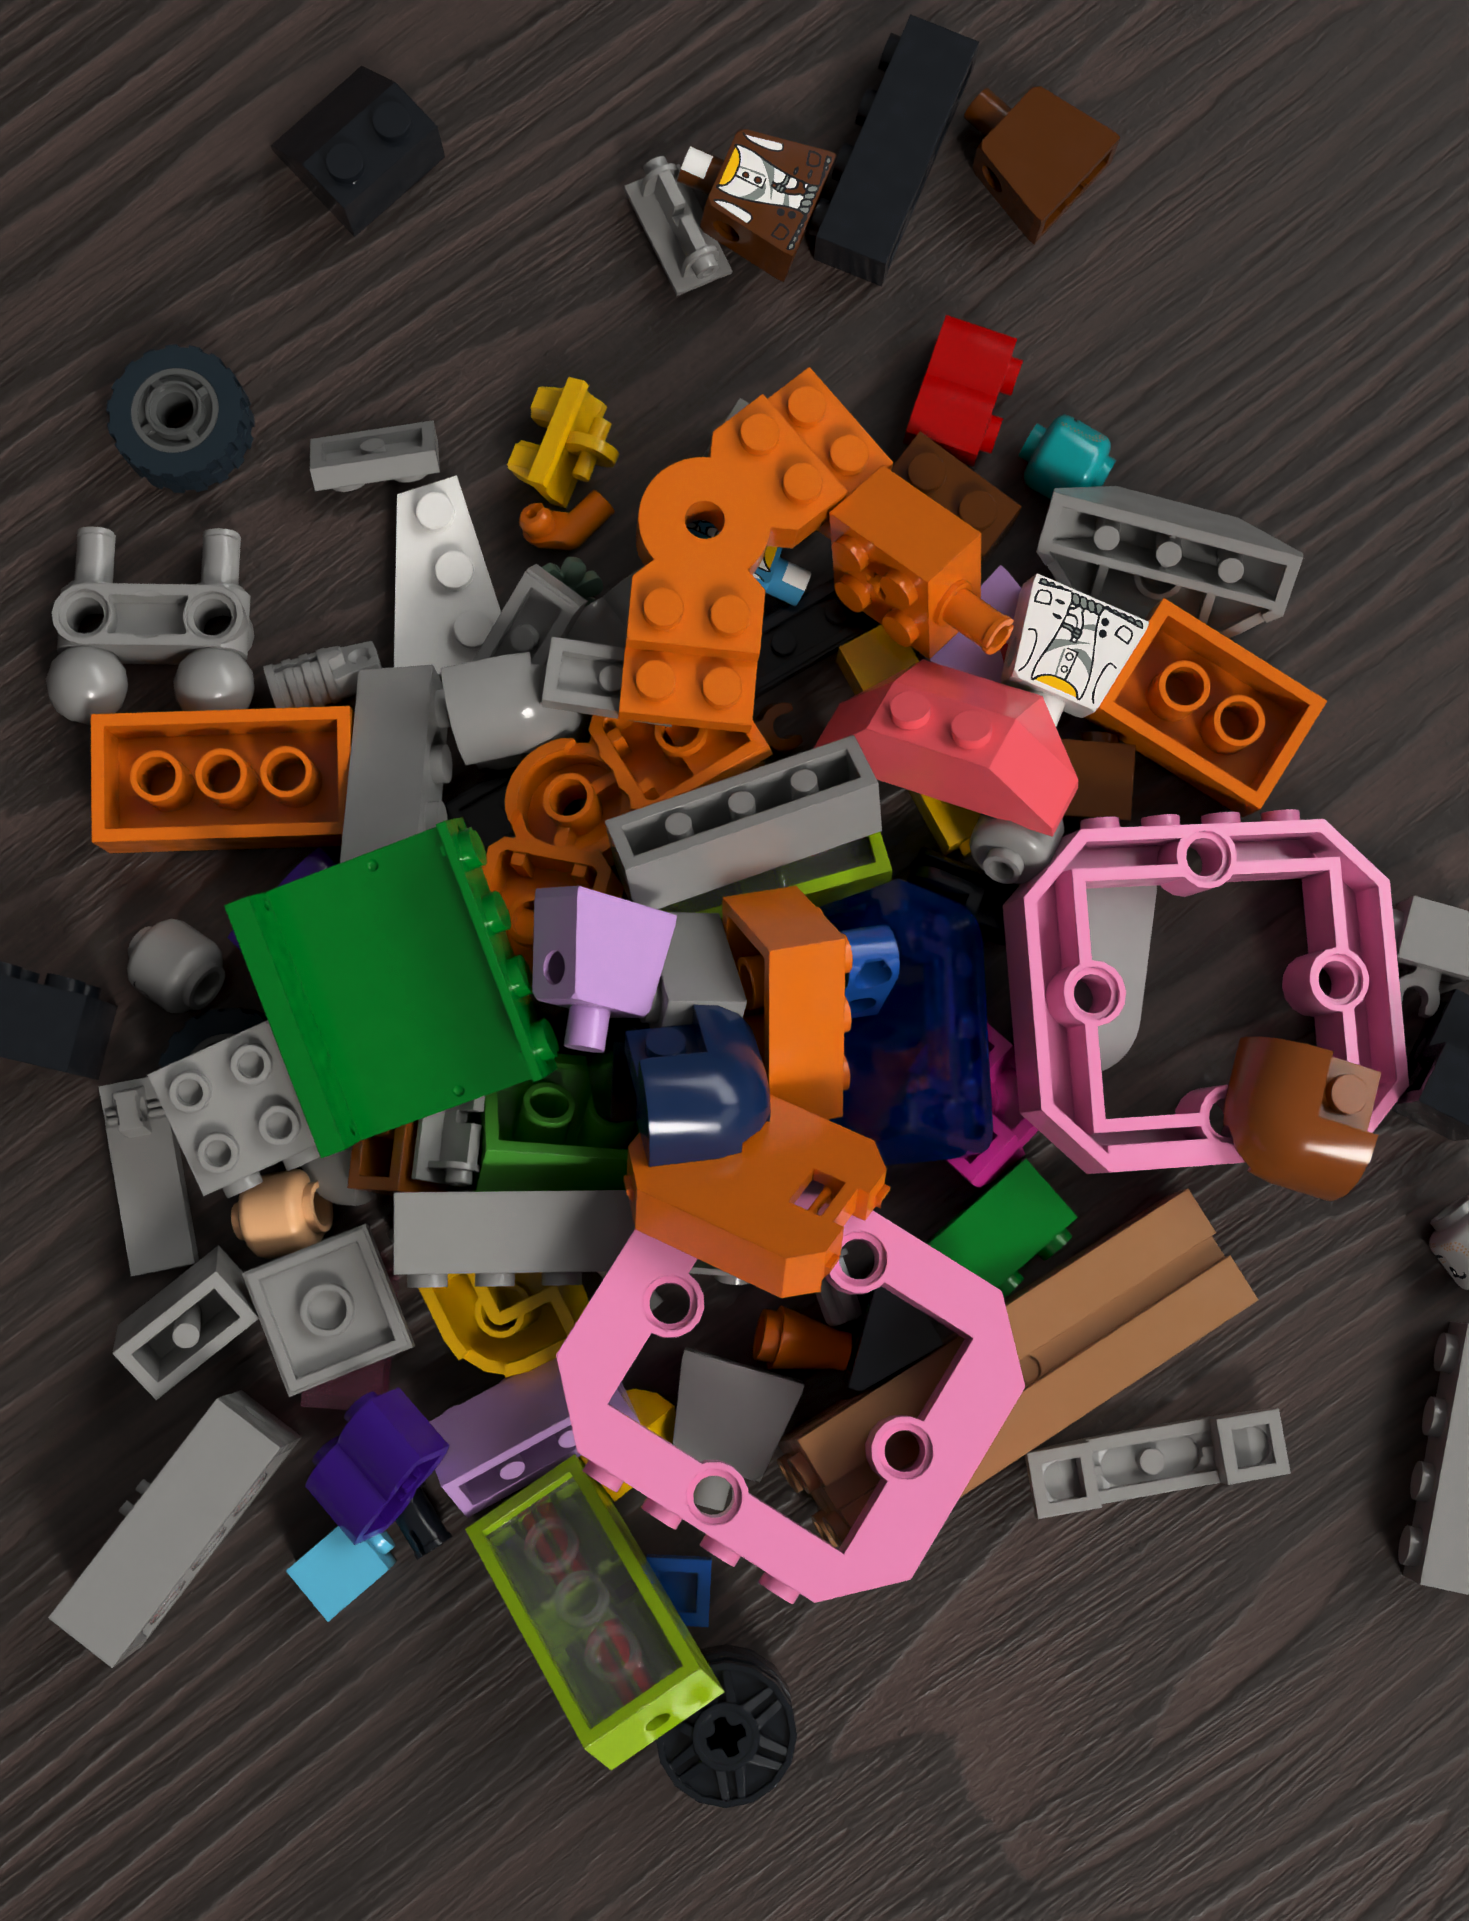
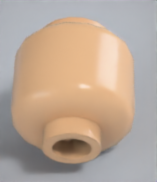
M301 1169L261 1175L263 1182L240 1193L239 1201L232 1207L231 1223L237 1238L245 1240L247 1246L255 1255L267 1259L286 1256L321 1242L325 1232L330 1230L333 1223L332 1202L324 1199L316 1192V1189L319 1188V1182H310L308 1174Z

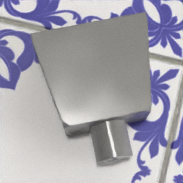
M685 1347L681 1363L673 1445L700 1462L717 1459L726 1462L734 1467L743 1478L760 1482L802 1395L804 1383L802 1380ZM708 1476L702 1479L696 1485L693 1493L694 1504L723 1511L730 1490V1483L725 1478L719 1476Z

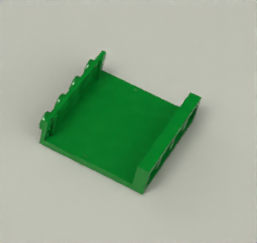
M463 817L437 823L434 828L267 892L247 896L224 905L321 1158L346 1150L366 1138L530 1079L533 1082L538 1081L558 1069L554 1060L555 1057H558L557 1051H559L555 1033L545 1018L539 1020L530 996L533 993L531 969L522 955L515 956L506 933V930L511 928L509 911L499 892L490 891L482 870V866L487 864L484 845L477 831H473L472 827H466Z

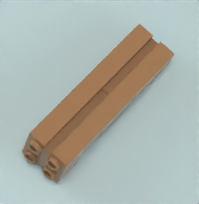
M1189 1189L1165 1196L1004 1300L1025 1389L960 1497L1258 1301V1298L1231 1255L1224 1256L1212 1235L1216 1232ZM954 1332L942 1340V1346L880 1380L857 1396L837 1401L781 1437L778 1446L784 1455L776 1460L777 1464L793 1490L799 1493L804 1489L808 1494H811L818 1505V1512L813 1514L811 1519L823 1540L834 1547L841 1546L881 1479L871 1469L866 1459L865 1443L870 1430L878 1421L889 1416L906 1415L917 1419L965 1338ZM902 1430L890 1436L885 1445V1457L892 1468L904 1470L912 1466L917 1460L919 1443L911 1432Z

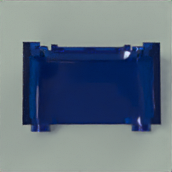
M896 879L820 906L819 908L824 916L838 931L883 924L888 925L895 936L900 960L898 979L879 1013L852 1018L850 1031L844 1033V1055L850 1069V1087L848 1090L843 1091V1117L829 1119V1121L874 1140L885 1166L960 1159L983 1153L989 1148L992 1141L993 1115L983 940L976 918L962 904L902 879Z

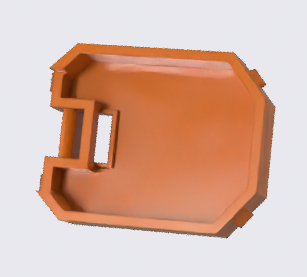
M771 1094L770 1122L766 1121L760 1131L743 1142L741 1153L713 1160L649 1167L640 1133L629 1144L627 1175L624 1176L623 1180L626 1194L629 1197L635 1229L779 1298L821 1292L823 1278L832 1271L840 1259L846 1222L852 1215L866 1221L875 1207L881 1209L882 1201L890 1191V1186L885 1184L887 1169L874 1140ZM812 1180L825 1185L808 1210L794 1204Z

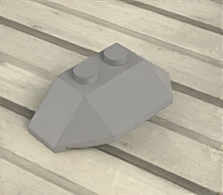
M1119 486L1054 488L1036 549L1037 554L1043 563L1048 566L1056 582L1141 619H1145L1148 612L1165 598L1227 638L1241 634L1264 621L1268 623L1283 617L1303 560L1302 552L1238 517Z

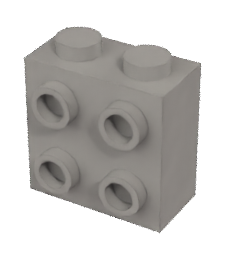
M268 1020L147 1075L203 1196L222 1188L226 1197L230 1198L262 1183L263 1179L259 1173L262 1169L283 1161L286 1170L290 1171L320 1157Z

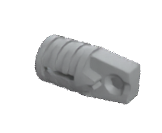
M372 641L345 647L320 648L311 654L305 653L295 659L283 660L279 664L263 666L276 708L325 707L327 704L333 703L334 705L356 694L359 670L382 668Z

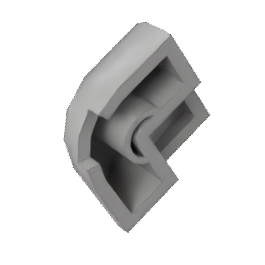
M530 652L501 655L441 668L450 724L465 765L476 764L478 769L487 767L495 770L510 769L519 765L533 750L552 740L574 738L576 742L589 743L591 734L588 729L593 715L541 707L547 665L532 664Z

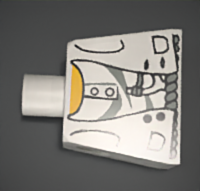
M1036 573L1023 584L1019 593L1013 622L1014 628L1008 643L1001 683L1043 696L1055 726H1057L1063 711L1073 716L1084 718L1094 713L1100 706L1146 632L1149 622Z

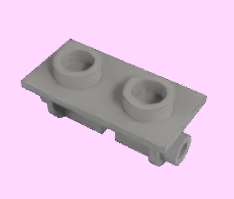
M659 156L648 161L643 166L646 174L644 178L625 185L623 189L676 296L730 275L733 271L718 241L705 234L700 228L703 210L692 188L677 182L681 169L680 164H668L664 156Z
M485 1096L419 1119L411 1179L467 1188V1185L472 1184L473 1173H480V1165H477L482 1125L475 1124L476 1112L484 1111Z

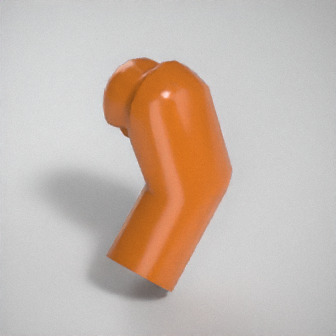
M592 490L569 513L552 511L544 508L542 503L530 504L520 513L519 526L523 530V536L526 541L538 548L573 550L580 547L615 511L599 492Z

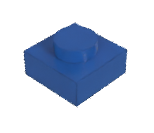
M647 1554L646 1559L684 1624L686 1626L708 1627L712 1557Z

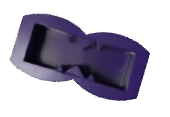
M400 1388L380 1395L372 1391L355 1401L344 1415V1419L348 1423L340 1436L331 1439L323 1445L312 1459V1463L316 1467L310 1474L305 1487L354 1545L383 1533L393 1524L412 1500L416 1489L433 1473L443 1460L450 1446Z

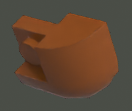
M1269 1037L1240 1038L1224 1101L1223 1126H1229L1236 1151L1249 1166L1247 1171L1268 1183L1326 1201H1334L1346 1196L1362 1177L1371 1160L1379 1136L1368 1132L1381 1072L1333 1057L1334 1051L1305 1043Z

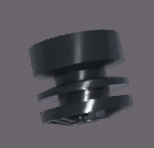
M728 1644L700 1649L722 1686L724 1693L656 1739L660 1763L675 1787L698 1803L722 1808L753 1803L776 1788L792 1764L797 1731L789 1687L775 1665L752 1649ZM726 1717L727 1722L731 1726L742 1724L737 1728L736 1742L727 1744L722 1735L711 1738L715 1733V1720L717 1718Z

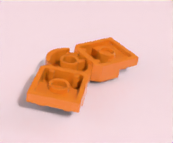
M810 367L768 399L764 394L760 395L714 430L708 457H695L678 461L657 474L646 488L640 502L636 527V547L644 567L632 575L618 719L750 733L753 721L757 662L761 649L765 589L756 580L753 573L757 570L763 559L766 546L793 549L830 520L829 512L879 467L884 465L891 470L893 466V461ZM696 520H705L712 523L718 529L719 534L708 539L698 538L686 526Z
M593 715L588 729L591 734L589 743L576 742L574 738L552 740L533 750L519 763L509 780L505 794V812L516 837L504 836L491 844L486 854L487 864L482 867L490 891L499 892L509 911L511 928L506 930L513 952L515 956L522 955L525 958L532 975L534 898L536 889L582 886L621 898L624 888L612 869L614 860L605 820L739 775L773 755L754 721H752L750 733L678 725L667 727ZM577 799H587L579 812L563 816L565 808L571 802Z

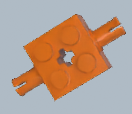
M884 465L879 467L829 512L830 520L817 529L818 532L831 540L834 588L839 599L852 611H863L880 623L886 633L903 647L911 646L930 660L958 632L982 648V651L989 655L1000 650L1010 637L1014 625H1012L1014 620L1007 615H1003L981 599V532Z

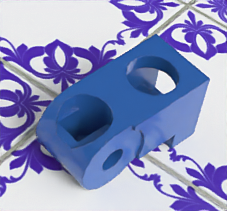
M886 924L839 931L847 936L853 957L852 969L849 973H845V997L850 1006L851 1018L876 1015L879 1013L899 975V951L893 931Z

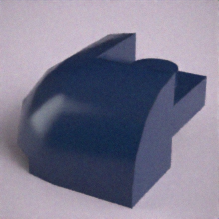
M693 1004L692 1024L625 1031V1054L637 1096L636 1119L649 1167L713 1160L741 1153L743 1142L760 1131L766 1121L770 1122L771 1104L767 1074L753 1030L740 1014L718 1005Z

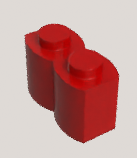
M946 315L916 399L903 443L910 445L917 434L922 432L962 463L974 467L979 450L991 454L1003 421L1002 417L992 414L998 394L1012 395L1023 363L1022 359L1012 356L1017 338Z

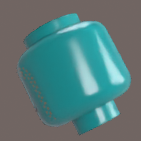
M1066 414L1055 418L1048 429L1037 423L1018 456L1028 462L1024 472L1025 484L1030 489L1050 500L1054 488L1103 486L1116 462L1114 458L1108 456L1111 450L1109 438Z

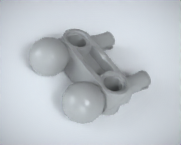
M102 527L79 528L77 530L75 579L61 589V594L55 600L52 610L53 625L58 631L57 653L59 655L51 663L46 677L49 700L55 710L68 720L88 725L91 724V714L116 713L123 706L128 691L126 669L122 664L179 665L173 684L175 699L182 711L248 709L254 694L255 685L253 672L246 660L254 640L253 624L249 619L250 595L238 585L240 534L234 530L222 528L208 529L203 532L200 583L128 584L113 583L116 543L114 532ZM93 614L104 615L103 622L98 629L91 633H78L79 626L85 618ZM214 617H231L230 625L224 632L217 635L203 633L206 624Z

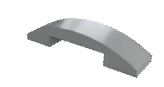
M1279 1408L1229 1413L1140 1427L1031 1450L1025 1454L1035 1518L1037 1519L1102 1508L1101 1504L1217 1483L1230 1485L1291 1474Z

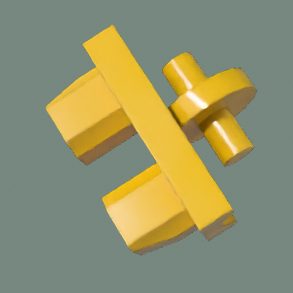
M568 377L564 388L538 387L531 404V418L538 426L547 428L541 445L524 440L515 444L507 463L508 469L519 480L533 486L550 504L567 508L578 480L589 482L595 465L607 468L614 467L619 456L618 450L605 442L612 425L609 421L603 419L607 406L588 392L589 385L584 380Z

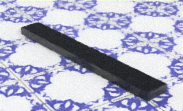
M834 578L803 595L796 606L787 604L763 618L754 700L836 653L840 646L881 624L863 611L854 612L844 605L835 592ZM517 766L501 770L444 803L450 819L463 817L466 827H472L473 831H477L486 854L488 847L504 836L516 837L505 812V794L509 780ZM574 800L573 802H571V803L565 808V810L568 809L569 807L573 806L574 804H576L577 801Z

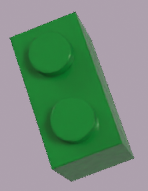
M1024 1158L1019 1159L1008 1171L998 1177L924 1243L1000 1289L1005 1298L1024 1280V1277L1018 1272L1024 1264L1036 1254L1043 1261L1047 1260L1072 1238V1234L1066 1227L1078 1217L1033 1165Z

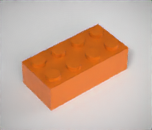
M350 706L91 714L92 843L108 853L341 846L355 713Z

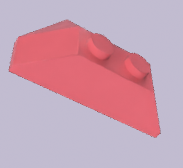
M924 659L840 703L814 748L854 735L877 780L993 818L1012 821L1027 829L1052 837L1078 789L1077 775L1043 696Z

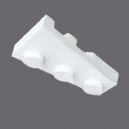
M457 475L397 494L394 667L433 665L442 680L441 668L468 663L474 660L501 614Z

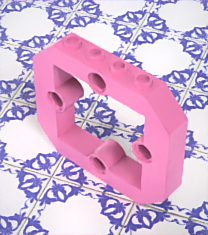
M1296 809L1261 813V822H1241L1239 812L1206 814L1201 816V824L1181 825L1180 815L1177 814L1154 815L1141 818V827H1120L1118 817L1084 819L1080 821V830L1062 837L1050 863L1031 880L1020 884L1004 903L1003 916L1019 1112L1086 1174L1246 1163L1236 1151L1229 1126H1224L1221 1133L1218 1134L1211 1127L1209 1120L1213 1104H1217L1224 1114V1101L1228 1084L1190 1091L1181 1098L1174 1115L1105 1118L1098 1026L1108 1024L1119 1016L1125 1005L1126 989L1122 977L1115 968L1105 962L1092 960L1086 889L1160 885L1172 895L1186 897L1219 887L1225 882L1302 879L1308 954L1294 959L1288 964L1283 974L1282 989L1286 1001L1298 1013L1314 1017L1317 1047L1334 1051L1333 1057L1381 1072L1368 1132H1374L1409 1087L1390 880L1325 819L1300 820V812ZM1189 846L1196 850L1201 857L1202 871L1200 875L1194 873L1188 866L1186 855ZM1321 969L1325 970L1330 976L1332 985L1329 996L1325 995L1319 984ZM1078 980L1084 982L1092 993V1006L1088 1012L1082 1010L1075 1001L1074 988Z
M812 1180L794 1204L808 1210L825 1185ZM875 1211L871 1212L866 1221L852 1215L844 1225L842 1247L850 1241H859L866 1244L874 1255V1267L867 1278L854 1279L848 1277L842 1271L838 1261L832 1271L825 1277L836 1290L848 1295L868 1293L882 1286L965 1339L917 1419L906 1415L889 1416L878 1421L870 1430L865 1443L866 1459L871 1469L881 1479L841 1546L837 1549L749 1493L743 1476L730 1464L718 1459L700 1462L608 1404L651 1333L662 1338H677L690 1332L699 1323L704 1311V1294L699 1283L689 1274L697 1258L635 1229L556 1354L576 1449L579 1454L589 1459L582 1471L616 1493L624 1482L647 1496L641 1508L667 1526L676 1530L683 1519L704 1532L705 1536L699 1545L727 1564L735 1567L740 1557L745 1558L764 1571L758 1583L791 1604L795 1603L799 1594L817 1603L911 1580L1025 1389L1002 1291ZM665 1284H674L681 1287L689 1299L687 1315L681 1321L674 1324H666L659 1321L653 1316L650 1309L652 1293L658 1287ZM907 1430L916 1437L919 1443V1455L912 1466L904 1470H896L886 1460L885 1445L892 1434ZM708 1476L725 1478L732 1488L731 1503L725 1511L719 1514L709 1515L703 1513L694 1504L693 1493L696 1485Z

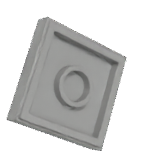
M363 1224L242 1273L289 1397L415 1347L368 1224Z

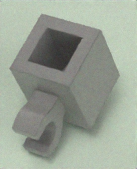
M1412 896L1397 903L1396 909H1393L1398 968L1409 971L1407 975L1399 978L1401 1003L1405 990L1407 988L1415 989L1420 994L1422 1000L1418 1016L1428 1018L1435 1014L1440 1004V980L1452 984L1469 980V911L1418 896Z

